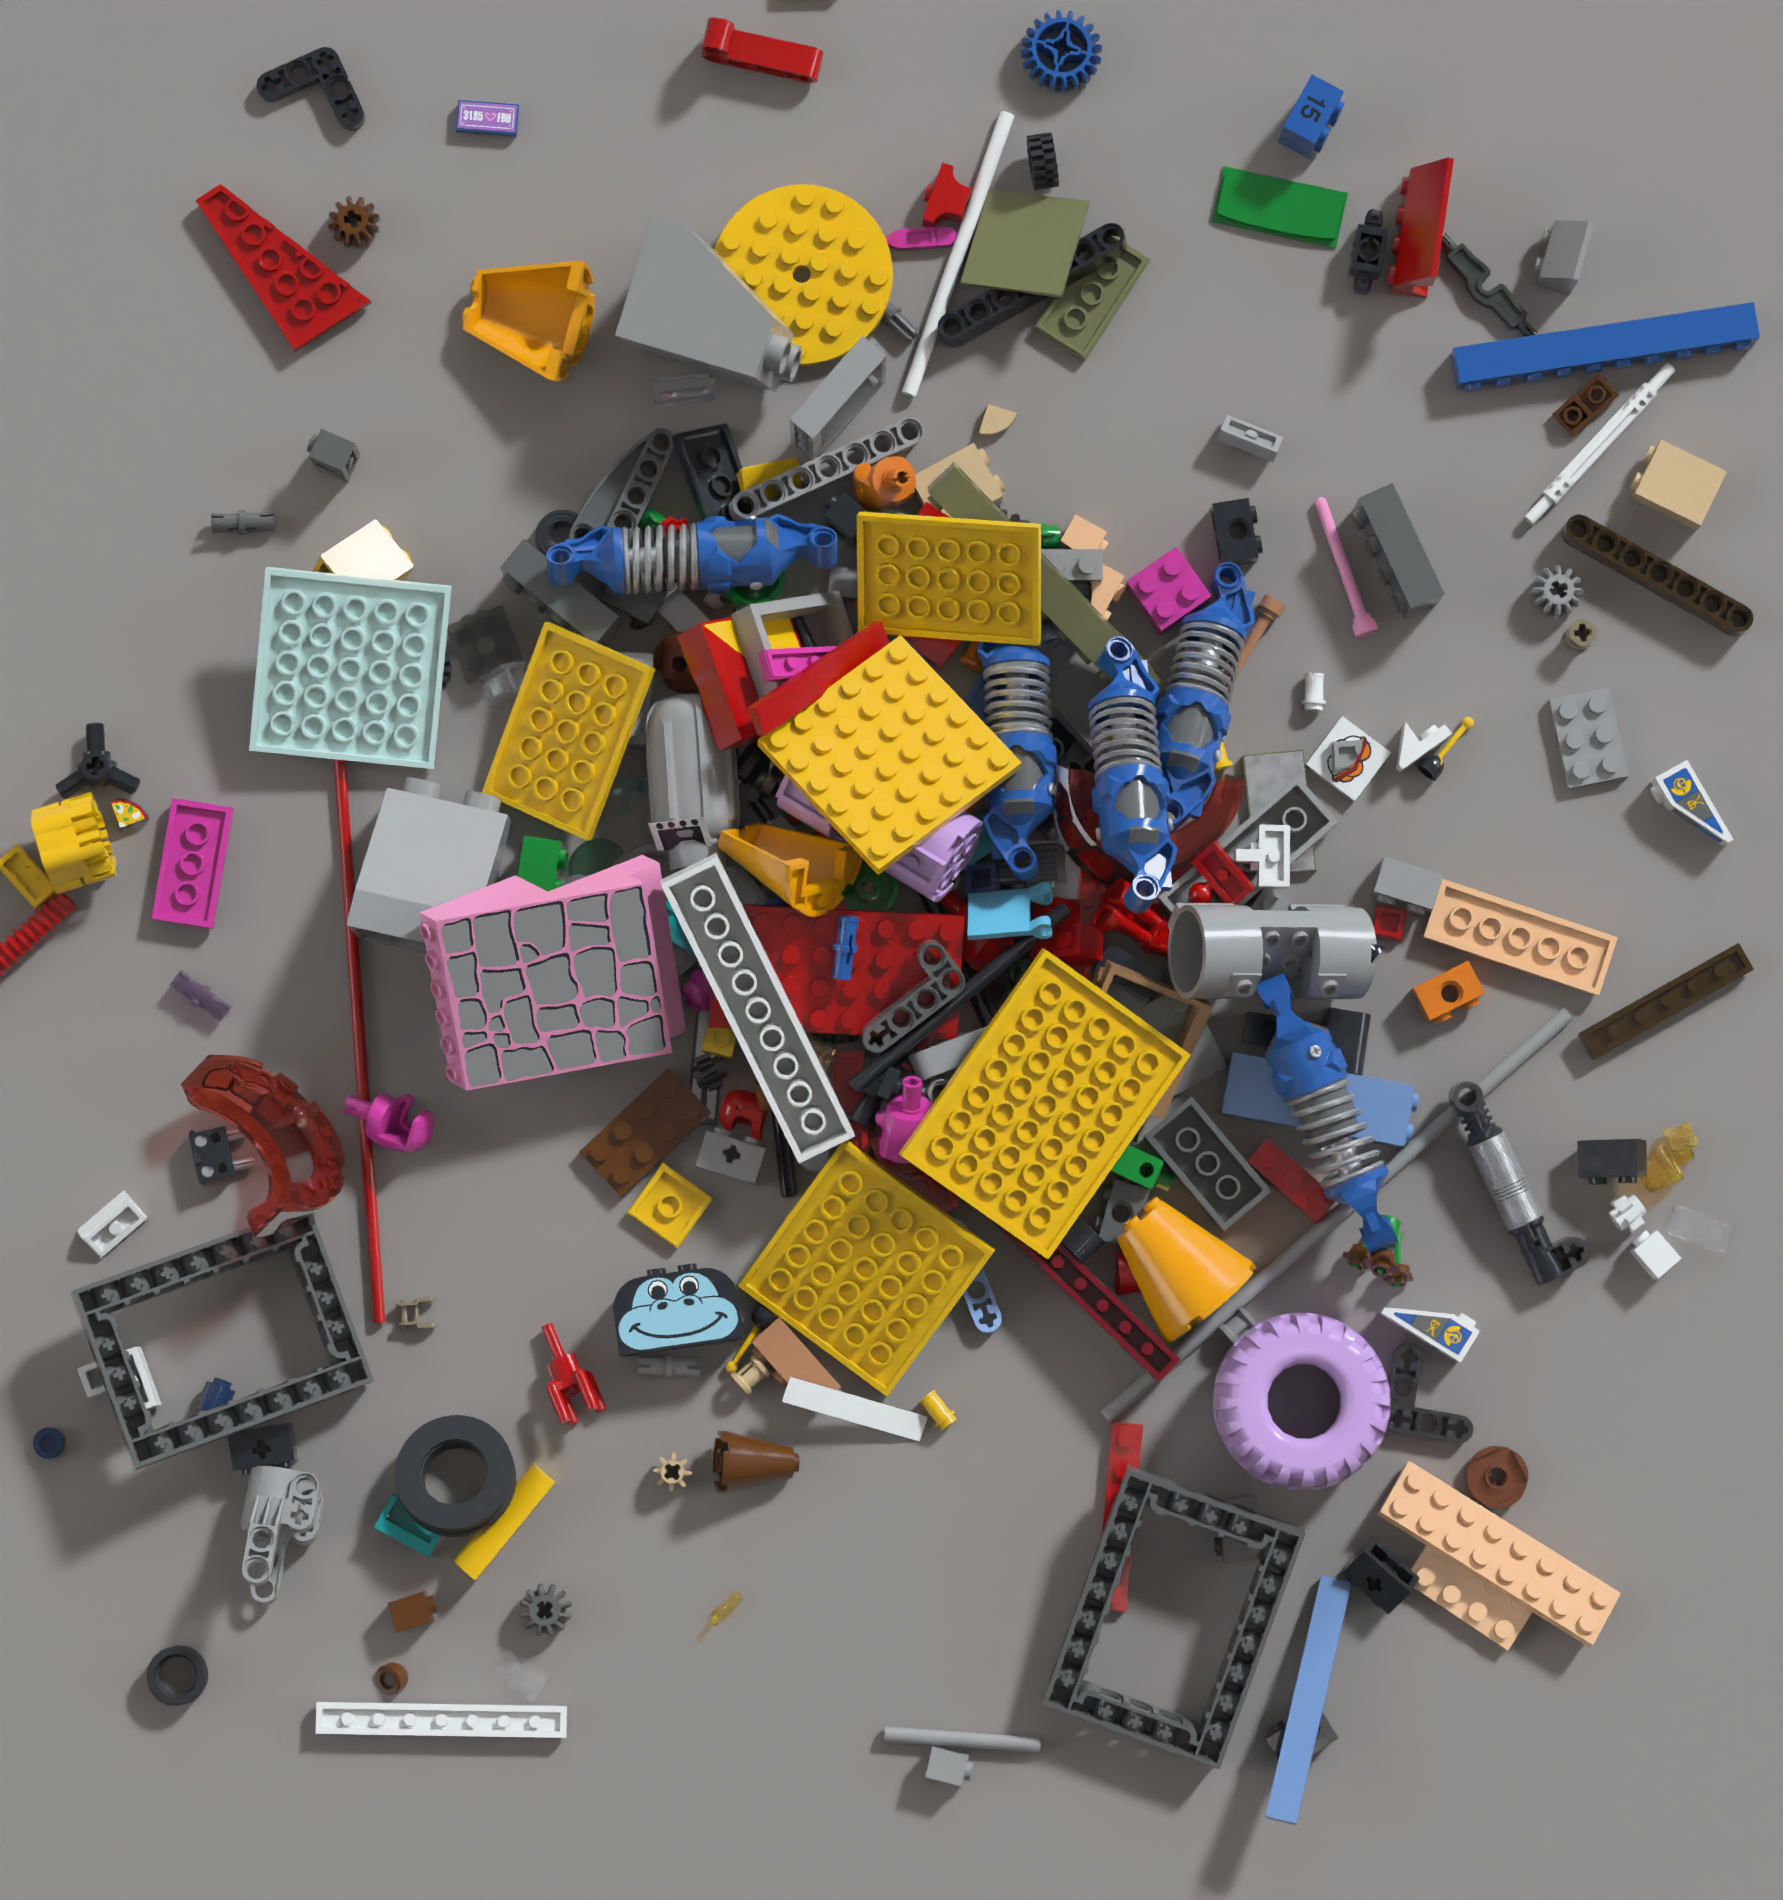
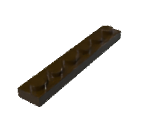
M1737 943L1578 1033V1036L1592 1060H1595L1749 973L1754 968L1740 944Z

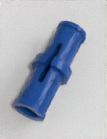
M839 916L837 941L833 943L835 957L831 977L834 979L851 980L853 957L858 949L855 943L859 918L856 916Z

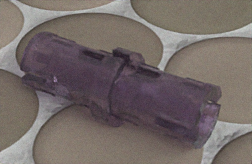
M182 970L170 984L172 988L191 1000V1004L197 1008L199 1006L219 1022L222 1021L232 1007L209 991L210 987L207 985L202 986Z

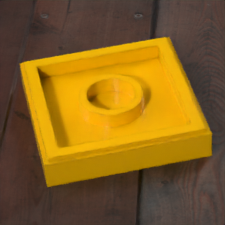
M662 1163L627 1214L678 1249L713 1198Z

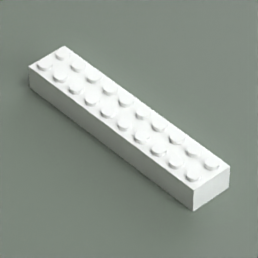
M717 853L660 880L661 887L798 1163L855 1137L854 1130Z

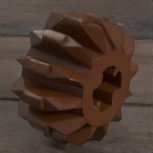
M348 196L346 197V206H343L340 202L335 203L339 212L332 211L329 213L330 219L334 222L328 224L330 231L335 232L333 237L336 242L344 239V246L349 248L352 242L355 241L357 248H362V239H365L368 243L373 242L369 232L379 233V227L374 223L380 221L379 214L373 213L375 207L372 203L365 205L363 197H359L356 204H353L352 198ZM356 217L358 226L352 228L350 219Z

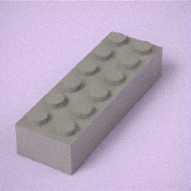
M1297 776L1220 843V846L1234 861L1235 849H1250L1251 842H1258V825H1290L1291 866L1337 825L1338 821ZM1236 863L1256 887L1255 890L1237 904L1246 905L1264 888H1257V871H1251L1250 864ZM1193 866L1172 885L1170 891L1163 892L1157 901L1171 916L1176 903H1191L1188 897L1190 887L1198 882L1205 883L1207 880ZM1216 891L1213 892V898L1210 903H1225Z

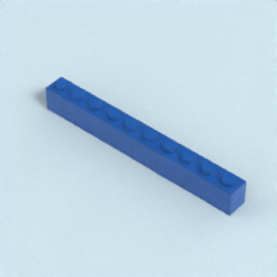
M1754 302L1454 347L1450 356L1456 389L1464 388L1465 392H1475L1482 390L1483 385L1494 384L1496 388L1512 385L1515 380L1522 379L1525 380V383H1534L1543 380V376L1554 375L1556 379L1570 377L1574 371L1584 370L1585 374H1593L1603 371L1602 367L1614 366L1617 370L1632 367L1634 362L1644 361L1645 365L1661 363L1663 361L1662 358L1674 356L1675 360H1685L1693 357V353L1704 352L1705 356H1712L1722 353V349L1734 347V351H1744L1753 348L1752 344L1758 341L1760 334Z

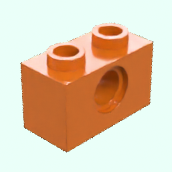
M1469 960L1410 990L1426 1023L1435 1020L1436 1024L1452 1018L1451 1011L1462 1006L1463 1010L1466 1011L1480 1004L1481 1002L1478 998L1485 994ZM1443 987H1452L1456 991L1457 998L1455 1002L1449 1003L1443 1000L1441 996Z

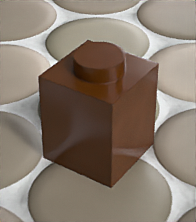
M426 1590L388 1603L397 1633L435 1621L434 1614L438 1613L434 1596H428Z

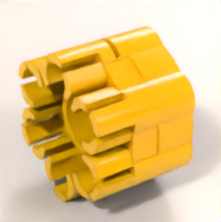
M92 792L63 800L61 805L59 802L31 810V825L40 857L56 894L83 887L84 882L86 885H90L117 876L115 856L109 855V853L113 852L110 841L102 842L109 839L106 829L99 830L106 826L101 812L98 811Z

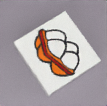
M1342 716L1305 766L1351 801L1355 802L1391 752ZM1362 740V749L1354 764L1342 772L1332 773L1331 742Z

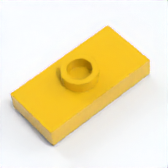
M16 844L0 859V871L35 909H39L43 903H46L51 896L53 897L56 894L49 877L19 844Z

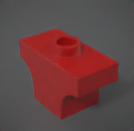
M942 162L935 184L929 183L923 200L928 202L922 218V226L927 228L935 227L943 220L962 222L972 188L957 182L953 175L954 166Z

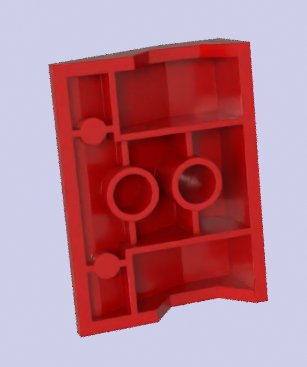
M1447 157L1410 169L1408 177H1402L1400 195H1405L1403 207L1398 206L1395 224L1400 225L1399 236L1394 235L1391 247V254H1396L1395 265H1389L1387 283L1392 284L1390 293L1427 298L1428 287L1433 286L1437 278L1454 158Z

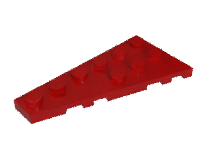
M222 184L195 200L295 352L372 303L370 299L359 293L343 278L332 272L321 261L289 236L278 230L271 222L260 216Z

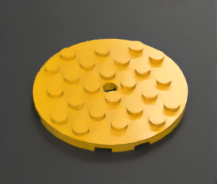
M806 184L788 185L775 188L755 197L738 210L729 220L715 247L718 255L794 333L792 344L802 347V357L799 366L819 365V363L845 356L862 336L867 338L871 332L875 331L891 298L893 264L890 249L881 228L869 212L847 195L827 187ZM806 267L811 272L809 280L804 283L797 282L794 279L793 273L799 268Z

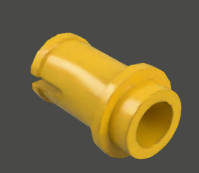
M935 1390L919 1401L936 1422L934 1425L936 1428L940 1427L943 1431L957 1420L954 1416L956 1412L948 1409Z

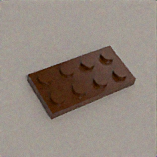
M668 1068L582 1148L579 1153L623 1197L712 1112Z

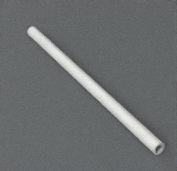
M1000 111L901 392L908 397L916 398L939 333L938 322L946 313L1015 117L1009 112Z

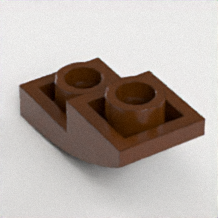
M1598 373L1552 415L1573 437L1620 395Z

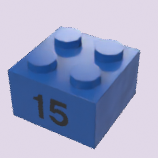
M1312 74L1282 128L1278 143L1308 159L1311 158L1314 151L1320 153L1331 130L1328 128V125L1334 127L1345 105L1341 101L1344 91Z

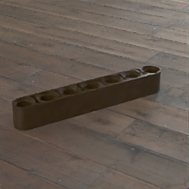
M1581 514L1574 515L1563 526L1561 533L1566 544L1731 636H1740L1751 627L1754 617L1751 609L1589 517ZM1578 524L1582 526L1584 536L1575 537L1572 535L1570 525ZM1597 540H1607L1611 545V551H1600L1597 547ZM1625 554L1634 555L1638 562L1637 566H1627L1624 563L1623 556ZM1651 569L1661 570L1664 574V581L1655 582L1650 576ZM1686 584L1691 590L1690 597L1679 595L1677 585ZM1713 599L1717 603V612L1707 611L1704 607V600ZM1731 614L1741 615L1744 619V626H1734L1730 619Z

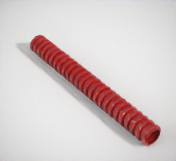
M65 893L57 894L54 898L51 896L49 898L50 902L48 904L43 903L41 905L43 908L40 911L36 909L33 917L28 916V922H22L19 930L14 929V934L11 937L7 935L4 943L0 941L1 977L5 975L4 971L6 969L9 971L12 969L11 965L13 963H19L18 959L21 956L23 958L26 957L27 954L25 952L28 950L32 951L35 943L39 945L42 937L47 938V933L50 930L54 932L57 924H63L61 920L63 918L68 919L71 911L74 913L77 911V906Z

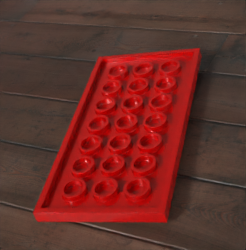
M742 904L804 1031L808 1033L861 1035L862 1028L868 1021L929 976L921 966L916 952L918 946L925 940L933 939L938 941L961 970L964 915L830 909L824 915L811 917L801 914L792 906ZM840 915H851L859 918L855 943L858 949L853 957L851 980H839L831 977L835 957L833 943L837 941ZM936 948L927 949L923 954V960L929 963L937 961L940 951ZM953 972L945 974L942 984L946 987L955 986L958 982V975ZM711 987L709 1028L732 1029ZM924 991L918 995L917 1003L927 1006L933 1002L934 995L929 991ZM959 1009L925 1038H957ZM904 1010L895 1012L892 1022L897 1025L906 1023L909 1013ZM884 1020L882 1022L885 1026L884 1030L880 1033H876L873 1030L869 1034L870 1036H880L886 1029H888L890 1034L894 1031L889 1027L887 1020Z

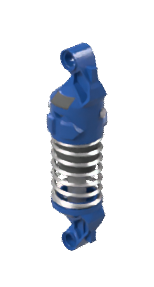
M1284 972L1259 982L1256 988L1265 1009H1271L1277 1016V1031L1265 1053L1267 1062L1272 1068L1271 1080L1276 1092L1283 1097L1284 1102H1287V1106L1294 1107L1291 1116L1298 1117L1300 1121L1297 1130L1309 1134L1302 1143L1318 1146L1310 1152L1308 1157L1317 1159L1331 1155V1157L1319 1163L1314 1171L1323 1173L1337 1169V1171L1323 1178L1320 1183L1322 1189H1324L1325 1198L1351 1206L1362 1217L1363 1227L1359 1228L1369 1254L1399 1243L1389 1218H1383L1377 1212V1195L1389 1170L1382 1160L1365 1166L1362 1165L1379 1156L1380 1151L1372 1150L1360 1155L1356 1151L1373 1142L1374 1137L1367 1136L1354 1141L1351 1139V1136L1366 1129L1368 1123L1357 1122L1356 1117L1361 1114L1362 1109L1354 1107L1353 1101L1356 1099V1095L1348 1093L1347 1087L1350 1085V1081L1346 1077L1348 1076L1345 1070L1347 1063L1341 1049L1337 1048L1331 1041L1333 1039L1328 1028L1301 1020L1291 1010L1290 1000L1294 999V995Z

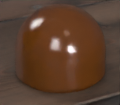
M390 1662L378 1668L376 1682L383 1693L395 1695L406 1687L408 1673L401 1664ZM386 1672L393 1677L394 1687L385 1683L384 1676Z

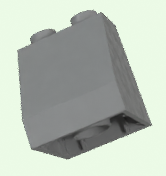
M651 217L615 336L640 352L769 391L777 392L780 379L792 382L797 374L802 357V347L792 344L794 333L708 243L686 226Z
M412 777L405 778L403 791L387 788L355 887L347 927L360 939L427 953L425 940L420 933V912L498 882L512 824L507 814L499 813L502 799L480 792L466 791L463 804L440 800L441 785Z

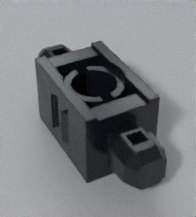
M1370 209L1366 214L1364 225L1358 224L1355 232L1348 275L1356 276L1353 283V290L1356 294L1367 295L1372 281L1378 280L1381 274L1389 229H1382L1383 213L1380 210ZM1368 241H1371V247L1375 250L1376 256L1370 258L1368 264L1364 263L1366 257L1362 255L1360 249L1367 246Z

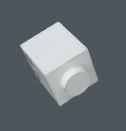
M1646 1230L1632 1241L1635 1247L1629 1251L1653 1279H1659L1682 1259L1657 1230L1652 1231L1650 1234Z

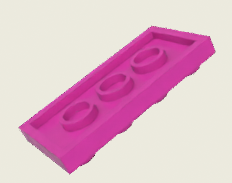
M172 798L152 920L214 929L234 814L233 807Z

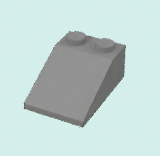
M1163 995L1133 1013L1176 1043L1192 1006ZM1207 1023L1202 1030L1174 1096L1228 1068Z

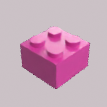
M1177 547L1131 577L1125 584L1127 592L1159 637L1179 624L1186 615L1196 612L1209 603L1212 597Z

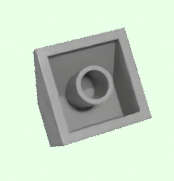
M1555 220L1551 229L1545 228L1541 240V245L1545 246L1543 257L1537 256L1533 269V274L1537 275L1536 285L1567 294L1572 292L1581 274L1594 222Z

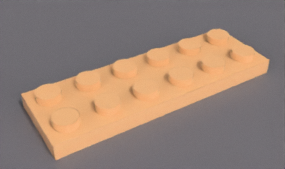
M1442 879L1434 908L1430 912L1422 937L1594 996L1600 995L1618 937Z

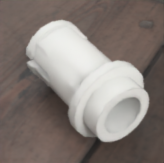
M1305 673V700H1302L1305 711H1323V706L1326 705V701H1323V673H1314V675L1312 673Z

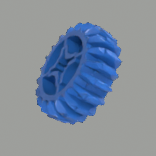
M1057 10L1055 19H1052L1051 15L1047 12L1044 14L1045 23L1036 18L1034 20L1036 29L1030 27L1026 29V34L1029 38L1022 39L1021 45L1026 49L1021 50L1020 54L1022 58L1027 59L1023 63V68L1032 69L1029 73L1030 79L1040 76L1038 82L1040 87L1049 82V90L1051 92L1055 90L1056 84L1061 85L1063 93L1067 91V84H1071L1072 88L1077 90L1079 88L1078 79L1082 83L1087 84L1089 82L1087 74L1095 75L1097 73V68L1094 65L1101 63L1102 58L1097 54L1102 52V45L1095 43L1099 41L1100 35L1098 33L1090 34L1094 28L1092 23L1082 26L1085 20L1083 15L1075 21L1073 20L1072 11L1068 12L1067 18H1062L1061 10ZM1062 30L1060 36L1056 39L1041 41L1048 33ZM1071 33L1079 37L1086 51L1080 50V47L1071 42ZM1063 40H1065L1064 56H1061L1060 62L1057 63L1058 48L1062 46ZM1037 51L1043 52V56L1052 60V70L1040 61ZM1078 61L1082 62L1079 67L1072 71L1061 72L1068 63L1077 64Z

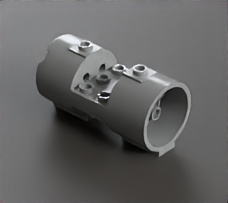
M1176 903L1167 924L1170 930L1168 939L1170 977L1176 992L1185 999H1246L1252 997L1254 992L1257 991L1256 987L1259 982L1283 972L1294 997L1297 999H1360L1370 989L1375 975L1376 963H1371V944L1377 945L1372 921L1363 908L1347 907L1346 905L1290 904L1287 911L1252 910L1248 906L1234 905L1233 903Z

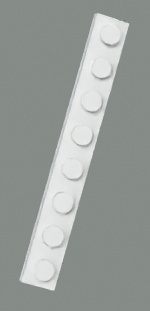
M316 1702V1734L566 1738L567 1706Z

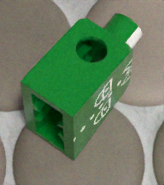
M1131 1145L1127 1146L1108 1173L1136 1186L1149 1190L1156 1186L1165 1191L1170 1189L1175 1177L1174 1174L1162 1169L1164 1161ZM1141 1165H1143L1144 1172L1142 1175L1139 1171Z

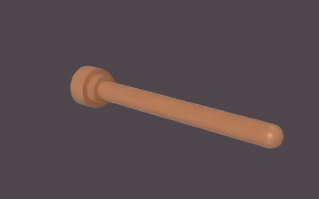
M1264 595L1259 604L1260 609L1258 613L1260 615L1247 637L1244 650L1241 652L1242 660L1239 662V671L1236 673V677L1269 622L1274 621L1276 617L1280 618L1286 608L1285 605L1271 596Z

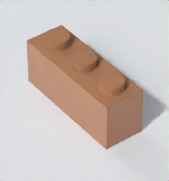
M780 1317L752 1341L755 1348L751 1352L763 1365L767 1361L770 1362L776 1369L772 1375L783 1388L787 1386L790 1377L834 1390L841 1388Z

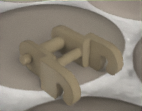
M435 1297L415 1298V1303H405V1300H400L401 1304H395V1307H400L401 1323H398L397 1326H402L403 1330L407 1329L408 1325H417V1329L438 1327L437 1323L421 1324L418 1313L420 1302L435 1301ZM413 1306L414 1321L408 1322L407 1307Z

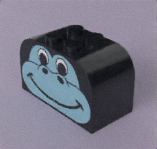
M696 1263L677 1266L678 1272L666 1273L665 1268L646 1270L647 1276L628 1281L617 1292L613 1305L619 1356L627 1357L745 1340L739 1294L735 1284L725 1273L713 1268L697 1269Z

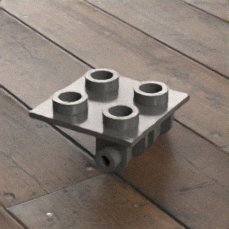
M640 572L639 591L637 594H634L631 589L629 595L625 592V595L617 596L605 583H602L595 597L602 603L649 624L667 595L668 590L665 578H663L662 590L659 593L655 590L653 574L651 572V589L646 593L643 590Z

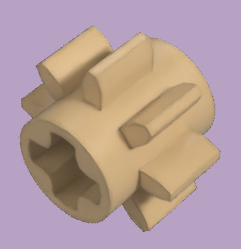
M675 1452L672 1453L671 1460L666 1461L662 1456L659 1457L663 1465L661 1469H653V1472L661 1473L662 1478L657 1484L669 1483L670 1491H673L674 1483L679 1482L681 1486L686 1487V1483L682 1479L684 1475H692L691 1471H685L684 1468L688 1459H683L681 1462L676 1461L677 1455ZM668 1464L671 1466L678 1464L681 1469L678 1471L679 1479L676 1480L673 1477L666 1478L665 1474L668 1472L666 1466Z

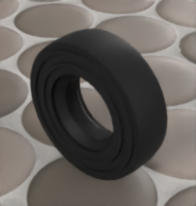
M555 510L540 520L535 531V542L538 550L544 556H546L549 548L554 546L551 542L552 531L559 526L572 528L578 514L570 510ZM578 532L574 534L575 539L582 538L586 534Z

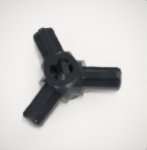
M97 722L87 724V752L82 753L83 760L77 764L78 770L56 784L58 793L63 799H67L87 785L93 788L97 784L104 787L110 784L130 795H134L139 788L141 780L117 768V762L111 760L110 752L105 750L104 724ZM98 761L104 768L99 769L96 775L90 769L95 767Z

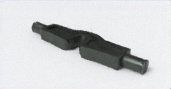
M1446 232L1443 233L1441 246L1448 253L1446 261L1465 280L1466 289L1472 299L1479 305L1492 309L1510 330L1516 327L1525 337L1536 335L1537 331L1525 320L1528 313L1516 301L1504 284H1498L1497 287L1490 291L1482 288V283L1491 274L1489 267L1479 260L1463 243L1457 246Z

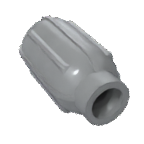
M685 693L658 700L649 708L645 717L644 728L651 822L704 817L713 845H705L695 840L680 842L674 849L669 850L670 872L676 873L717 853L724 869L729 867L728 855L719 850L718 840L721 831L731 828L738 829L740 825L736 748L723 751L717 750L703 710L700 694ZM677 831L676 834L680 838L692 837L693 831Z

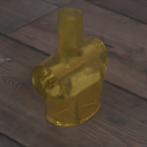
M1665 1145L1660 1146L1647 1156V1177L1640 1179L1650 1192H1655L1664 1187H1672L1685 1178L1680 1166L1694 1159L1695 1154L1688 1147L1672 1155Z

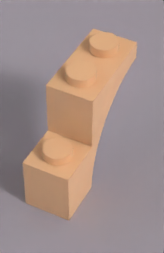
M1075 514L1061 538L1059 546L1063 549H1103L1104 553L1109 542L1105 541L1107 531ZM1103 564V581L1088 582L1091 584L1090 603L1108 621L1111 616V612L1107 611L1112 600L1118 603L1126 586L1122 584L1124 575Z

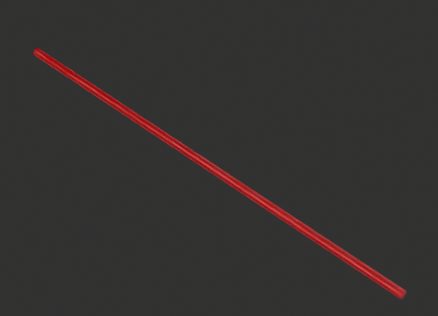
M333 759L357 1098L370 1102L359 940L347 927L355 883L346 760ZM359 1118L373 1323L385 1322L373 1140L366 1135V1120Z

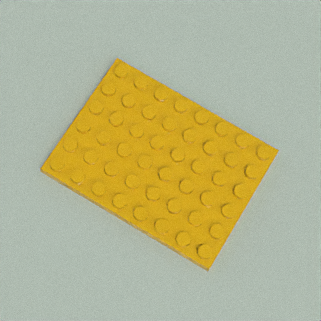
M1042 948L898 1154L1043 1257L1049 1259L1191 1055L1049 951Z

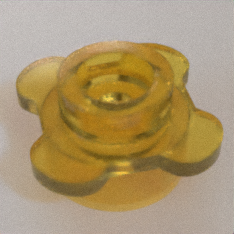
M1684 1122L1675 1128L1668 1127L1663 1132L1664 1138L1669 1140L1670 1149L1675 1153H1687L1699 1144V1137L1695 1136L1692 1132L1693 1126L1690 1123Z

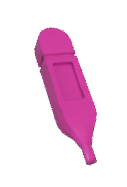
M948 226L900 229L892 232L885 238L888 246L898 251L933 249L936 247L948 248L954 244L956 232Z

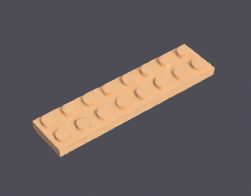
M1410 1461L1405 1464L1377 1514L1589 1648L1594 1645L1621 1595L1617 1590Z

